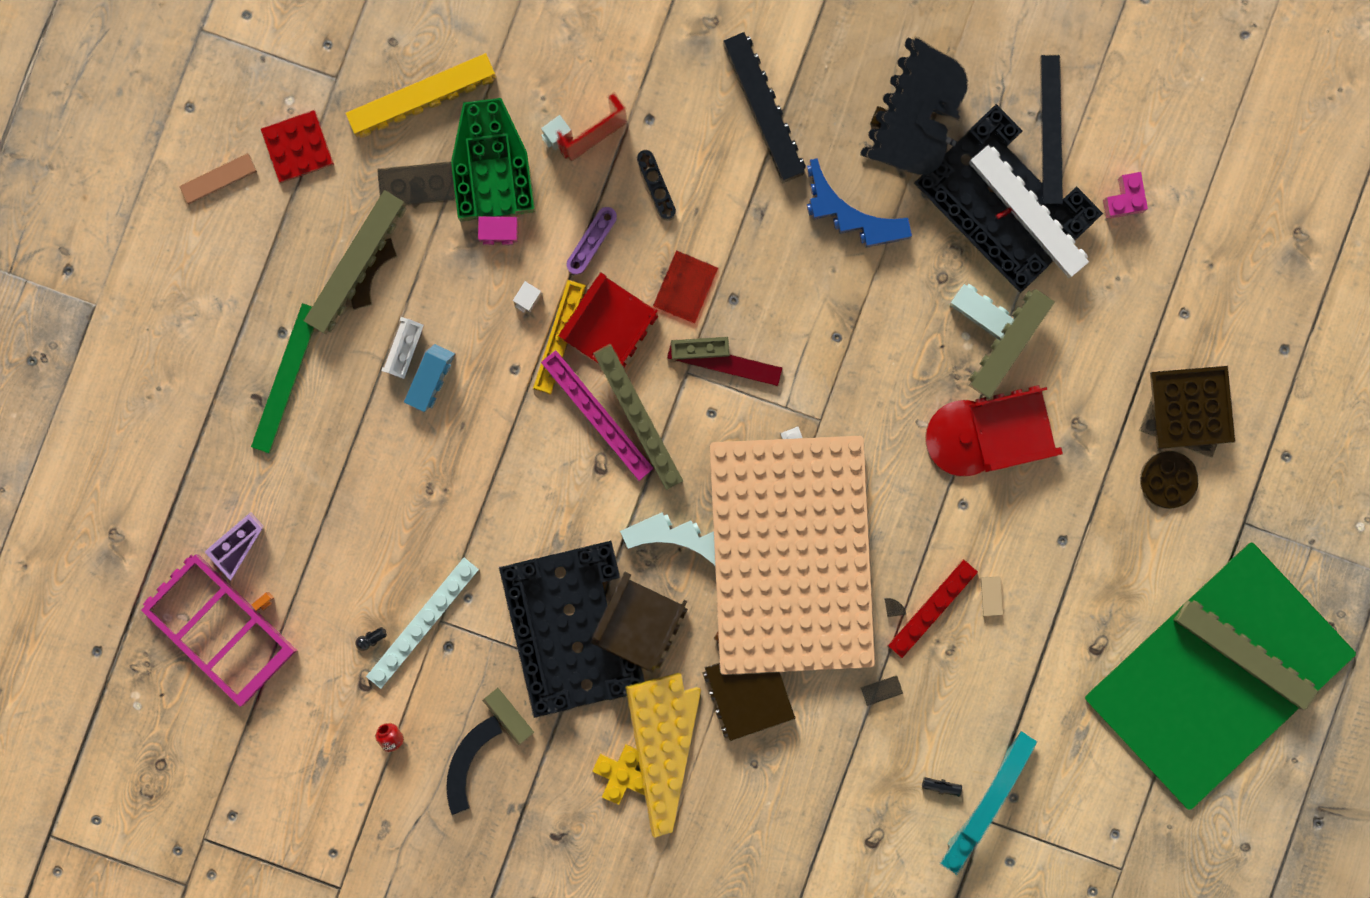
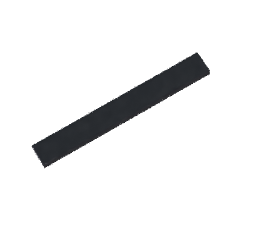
M1041 55L1043 205H1062L1060 55Z

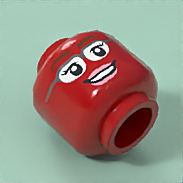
M386 723L377 729L375 739L384 751L393 752L403 744L404 736L395 724Z

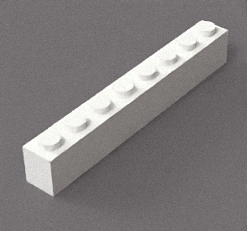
M988 145L972 158L969 164L1006 207L1012 208L1013 211L1011 212L1063 273L1068 278L1072 277L1089 262L1087 260L1088 255L1074 245L1076 243L1075 240L1061 230L1063 229L1062 225L1056 219L1053 221L1049 216L1050 211L1036 201L1038 199L1031 190L1028 192L1024 187V181L1019 176L1015 177L1011 172L1013 170L1006 161L1003 163L999 158V152L994 147L990 148Z

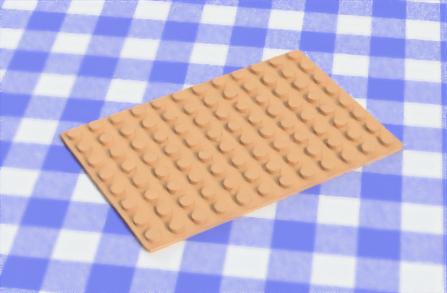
M842 436L712 442L710 444L720 672L722 674L873 667L875 660L863 437Z

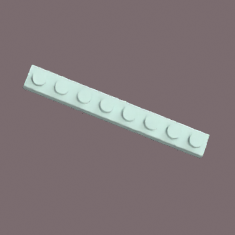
M464 557L366 677L381 689L479 569Z

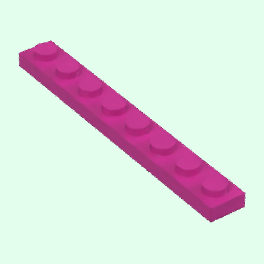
M556 350L541 362L638 481L654 469Z

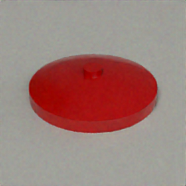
M957 400L942 406L931 417L926 428L925 444L930 458L941 470L954 476H973L985 471L969 406L976 403L975 401Z

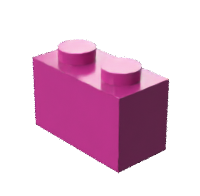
M478 217L479 242H483V245H494V242H502V245L512 246L513 242H518V218Z

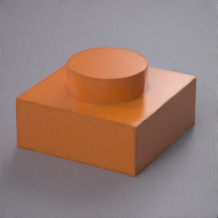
M266 592L252 603L251 606L256 611L260 609L264 611L272 604L270 601L274 597L270 592Z

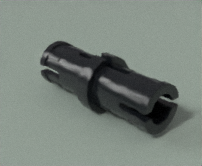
M924 777L922 789L936 791L941 795L945 793L960 797L962 785L946 782L945 779L935 780Z

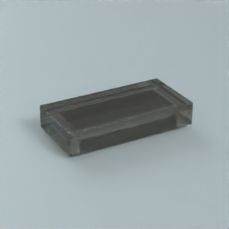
M897 675L860 687L867 706L903 694Z

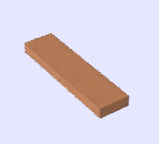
M247 153L179 187L187 204H190L257 170L250 155Z

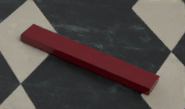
M671 343L667 355V359L672 360ZM734 355L674 360L777 387L783 369L782 367Z

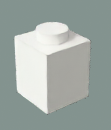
M525 281L513 299V302L516 303L515 307L523 313L526 310L531 312L542 292Z

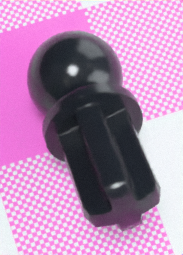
M380 627L372 632H367L365 636H359L355 641L356 648L360 651H365L369 649L370 645L375 646L378 641L387 636L386 629Z

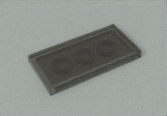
M451 162L377 169L380 196L385 190L404 201L406 205L456 200Z

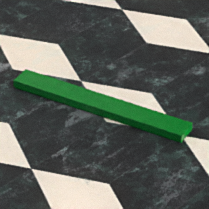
M301 304L251 445L252 448L269 454L314 331L313 326L304 322L312 308L310 305Z

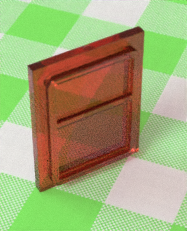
M676 250L653 307L695 324L718 267Z

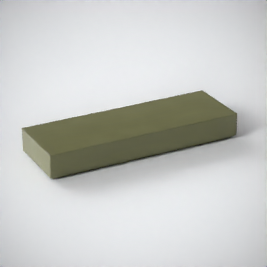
M728 337L671 340L672 360L730 356Z
M499 688L482 700L518 745L534 733Z

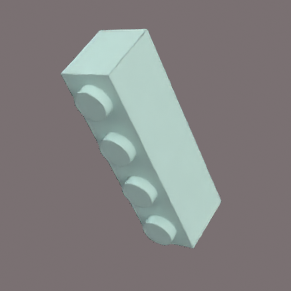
M970 284L962 285L949 305L999 340L1003 335L1001 330L1007 322L1010 324L1013 320L1008 315L1009 312L1001 306L998 308L993 305V300L986 295L983 297L977 293L978 290Z

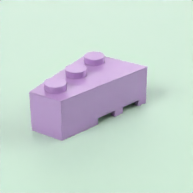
M250 512L205 551L230 581L262 530L263 525Z

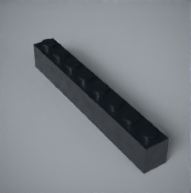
M745 32L723 40L725 51L782 183L804 175L806 165L803 158H799L796 153L799 151L795 140L791 141L789 134L791 131L788 124L783 123L781 118L784 116L780 105L776 106L774 99H776L775 93L772 88H768L766 83L769 81L766 72L761 71L759 67L761 61L758 54H754L751 47L754 45L750 36L746 37Z

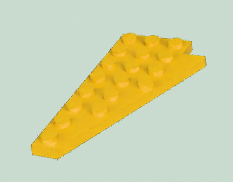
M680 673L626 687L653 837L673 832L701 688L699 687L684 690Z

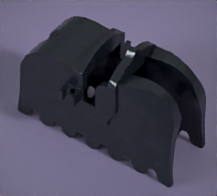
M908 37L905 40L904 46L910 52L909 57H900L897 60V65L903 70V73L901 75H893L890 78V83L895 87V92L886 93L883 96V102L888 105V110L878 111L875 116L881 127L879 129H871L868 132V136L874 142V145L872 147H863L860 155L913 174L926 175L941 165L945 157L947 145L955 147L957 141L947 136L948 129L944 124L930 119L932 112L960 121V110L958 108L965 97L968 88V78L965 69L957 60L933 48L917 37L914 39Z

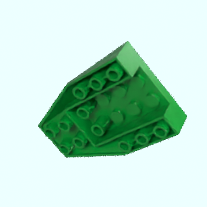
M502 98L463 102L451 159L459 221L477 220L478 217H502L536 212L528 153Z

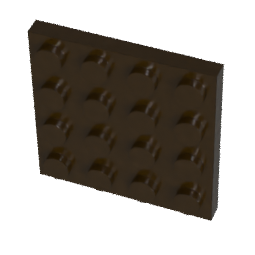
M1228 366L1150 372L1157 449L1235 442Z

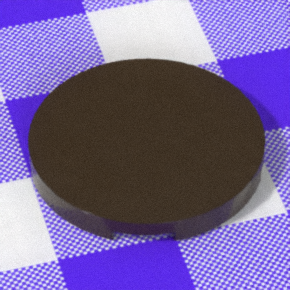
M1174 451L1161 452L1152 456L1144 464L1140 474V485L1145 497L1152 504L1166 509L1178 508L1188 503L1194 497L1199 484L1198 474L1193 462L1187 456Z

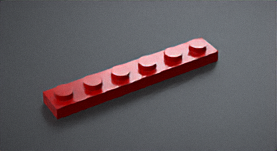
M963 559L887 646L903 658L974 578L978 571Z

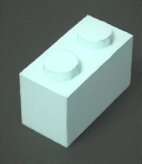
M561 115L541 128L543 141L548 148L552 146L554 150L558 148L556 132L560 130L567 141L573 137L571 129Z

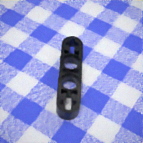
M642 150L637 155V162L659 216L663 220H671L675 217L676 209L652 152ZM646 154L647 157H651L649 159V164L651 168H648L646 171H644L643 169L647 168L646 163L644 161H640L641 159H643L642 155ZM649 172H656L658 179L654 182L649 181L647 178ZM657 189L665 191L666 195L663 199L655 197ZM669 199L666 205L668 209L672 208L671 215L662 214L664 212L663 204L659 206L658 203H663Z

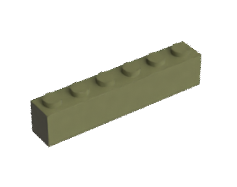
M1037 289L1026 293L1023 298L1024 304L1021 308L1017 307L1012 314V317H1014L1012 322L1005 324L1001 330L1003 335L999 340L996 338L990 347L992 351L989 356L985 354L979 363L981 367L978 372L974 371L968 379L970 381L968 386L986 398L992 396L1055 303V301Z

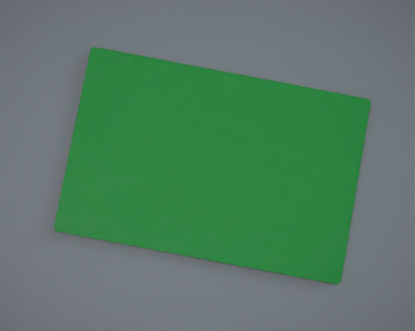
M1252 542L1248 543L1187 600L1190 602L1196 601L1201 604L1203 611L1206 613L1212 612L1218 616V621L1223 625L1225 623L1235 628L1234 632L1239 636L1243 634L1251 640L1250 644L1255 647L1259 645L1267 651L1266 655L1270 658L1274 656L1281 660L1283 667L1286 669L1290 667L1298 672L1300 679L1303 681L1305 678L1315 684L1313 688L1318 691L1356 656V652ZM1182 605L1085 696V700L1188 810H1192L1299 708L1175 622L1174 618L1183 607Z

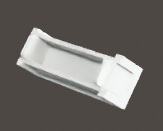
M401 317V323L388 359L381 371L404 379L424 325Z

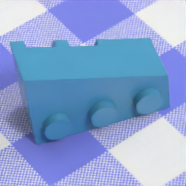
M436 344L430 347L423 356L404 403L423 412L428 408L432 409L436 402L435 395L443 386L444 381L442 380L451 367L455 353Z

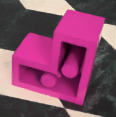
M1141 172L1120 176L1118 182L1121 195L1106 197L1103 200L1106 219L1144 213L1148 210Z

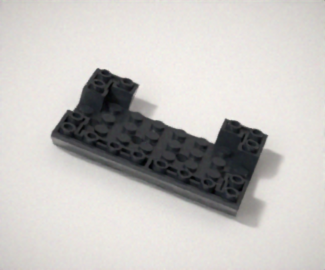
M995 104L956 143L955 147L953 146L945 153L941 165L929 174L921 175L913 184L1021 293L1053 260L1019 220L1015 218L1012 212L1000 219L996 218L997 214L1007 209L1006 205L994 192L988 190L987 183L970 164L964 165L961 162L963 155H968L972 159L988 145L990 148L994 147L999 152V158L1002 162L1006 161L1013 170L1011 172L1015 177L1019 176L1024 181V187L1028 192L1031 190L1038 198L1036 201L1041 206L1043 205L1042 182L1008 148L1023 130ZM1077 186L1063 198L1062 205H1044L1050 211L1049 216L1053 221L1056 219L1063 227L1061 230L1066 235L1069 234L1074 240L1078 239L1103 214Z
M612 540L499 567L534 718L600 701L627 696L626 687L645 682L641 667L591 644L595 631L608 607L602 582L620 578ZM563 567L566 570V575L563 578H558L555 575L556 568ZM565 605H573L575 608L574 614L566 615L564 613ZM575 642L583 644L582 652L576 653L573 650L572 646ZM589 679L592 682L590 690L582 688L581 683L583 680Z

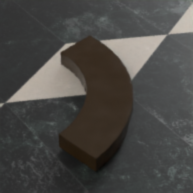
M391 238L386 239L383 249L381 251L378 250L375 254L376 260L364 272L366 276L362 283L358 282L356 285V293L351 299L353 310L372 305L371 285L374 275L386 262L397 257Z

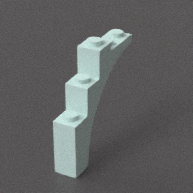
M661 512L620 531L628 549L646 543H674L700 553L715 566L714 531L699 538L700 529L697 523L693 524L692 521L670 530L669 526L672 523L668 514L664 516Z

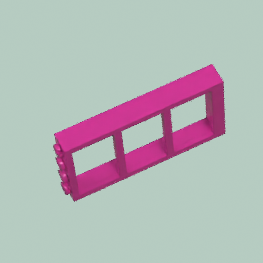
M199 554L190 555L189 558L187 557L183 563L185 565L180 570L177 568L170 575L171 579L167 583H162L156 591L158 593L154 597L150 596L145 600L141 611L239 707L244 706L297 649ZM197 564L221 589L175 634L151 609ZM227 593L251 619L206 664L181 639ZM257 623L282 649L236 694L212 668Z

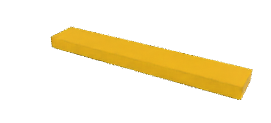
M567 280L542 361L555 350L562 358L564 357L568 343L557 336L582 300L586 285ZM541 363L533 389L551 395L556 380Z

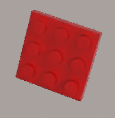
M315 110L261 128L279 183L334 165Z

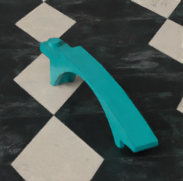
M1020 731L1011 747L1009 746L1002 764L984 797L965 824L947 843L950 847L940 862L942 866L956 875L958 874L1014 786L1037 744L1036 740Z

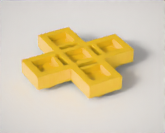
M625 744L618 761L600 753L592 772L609 779L602 798L619 805L627 788L645 796L641 772L636 770L639 762L636 748Z

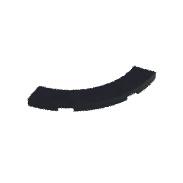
M495 716L487 718L473 728L461 741L452 757L446 784L447 800L451 815L470 808L467 798L466 780L471 762L485 743L503 733Z

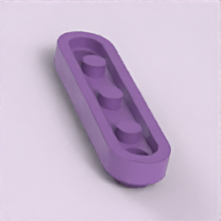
M610 207L600 209L567 260V269L571 274L579 275L585 271L617 220L614 209ZM606 214L611 216V219L608 221L604 220ZM575 262L580 263L578 269L573 268Z

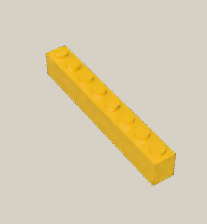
M484 53L348 111L346 116L356 137L360 136L363 138L370 135L372 130L385 129L391 122H401L412 113L413 115L420 114L424 111V108L429 106L431 108L436 107L445 99L453 100L459 96V93L464 91L466 93L472 92L476 89V86L480 84L488 85L497 77L487 54Z

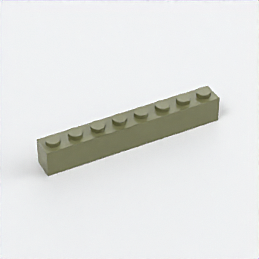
M385 190L383 191L304 319V322L324 334L334 329L336 325L334 321L338 315L341 316L346 309L345 303L348 299L351 300L356 293V285L358 282L362 283L366 276L364 272L368 266L371 267L376 260L375 254L385 246V238L388 233L392 234L395 230V222L398 217L401 218L406 211L404 201Z
M611 344L593 352L666 490L681 483L683 479Z
M1185 602L1174 618L1175 622L1292 704L1306 710L1318 690L1313 688L1315 684L1306 678L1304 681L1300 679L1298 672L1290 667L1288 669L1283 667V662L1274 656L1270 658L1266 655L1267 651L1261 646L1257 645L1255 647L1250 644L1251 640L1243 634L1240 636L1234 632L1235 628L1231 625L1220 623L1218 616L1212 612L1206 613L1203 611V606L1198 602Z

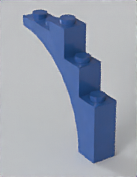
M818 158L809 161V165L806 166L808 177L812 176L813 184H810L812 195H816V197L810 198L807 210L809 216L812 215L813 220L836 216V218H833L835 230H839V234L862 229L859 235L861 244L865 243V248L907 240L912 237L908 218H878L852 208L839 198L829 186L821 171Z

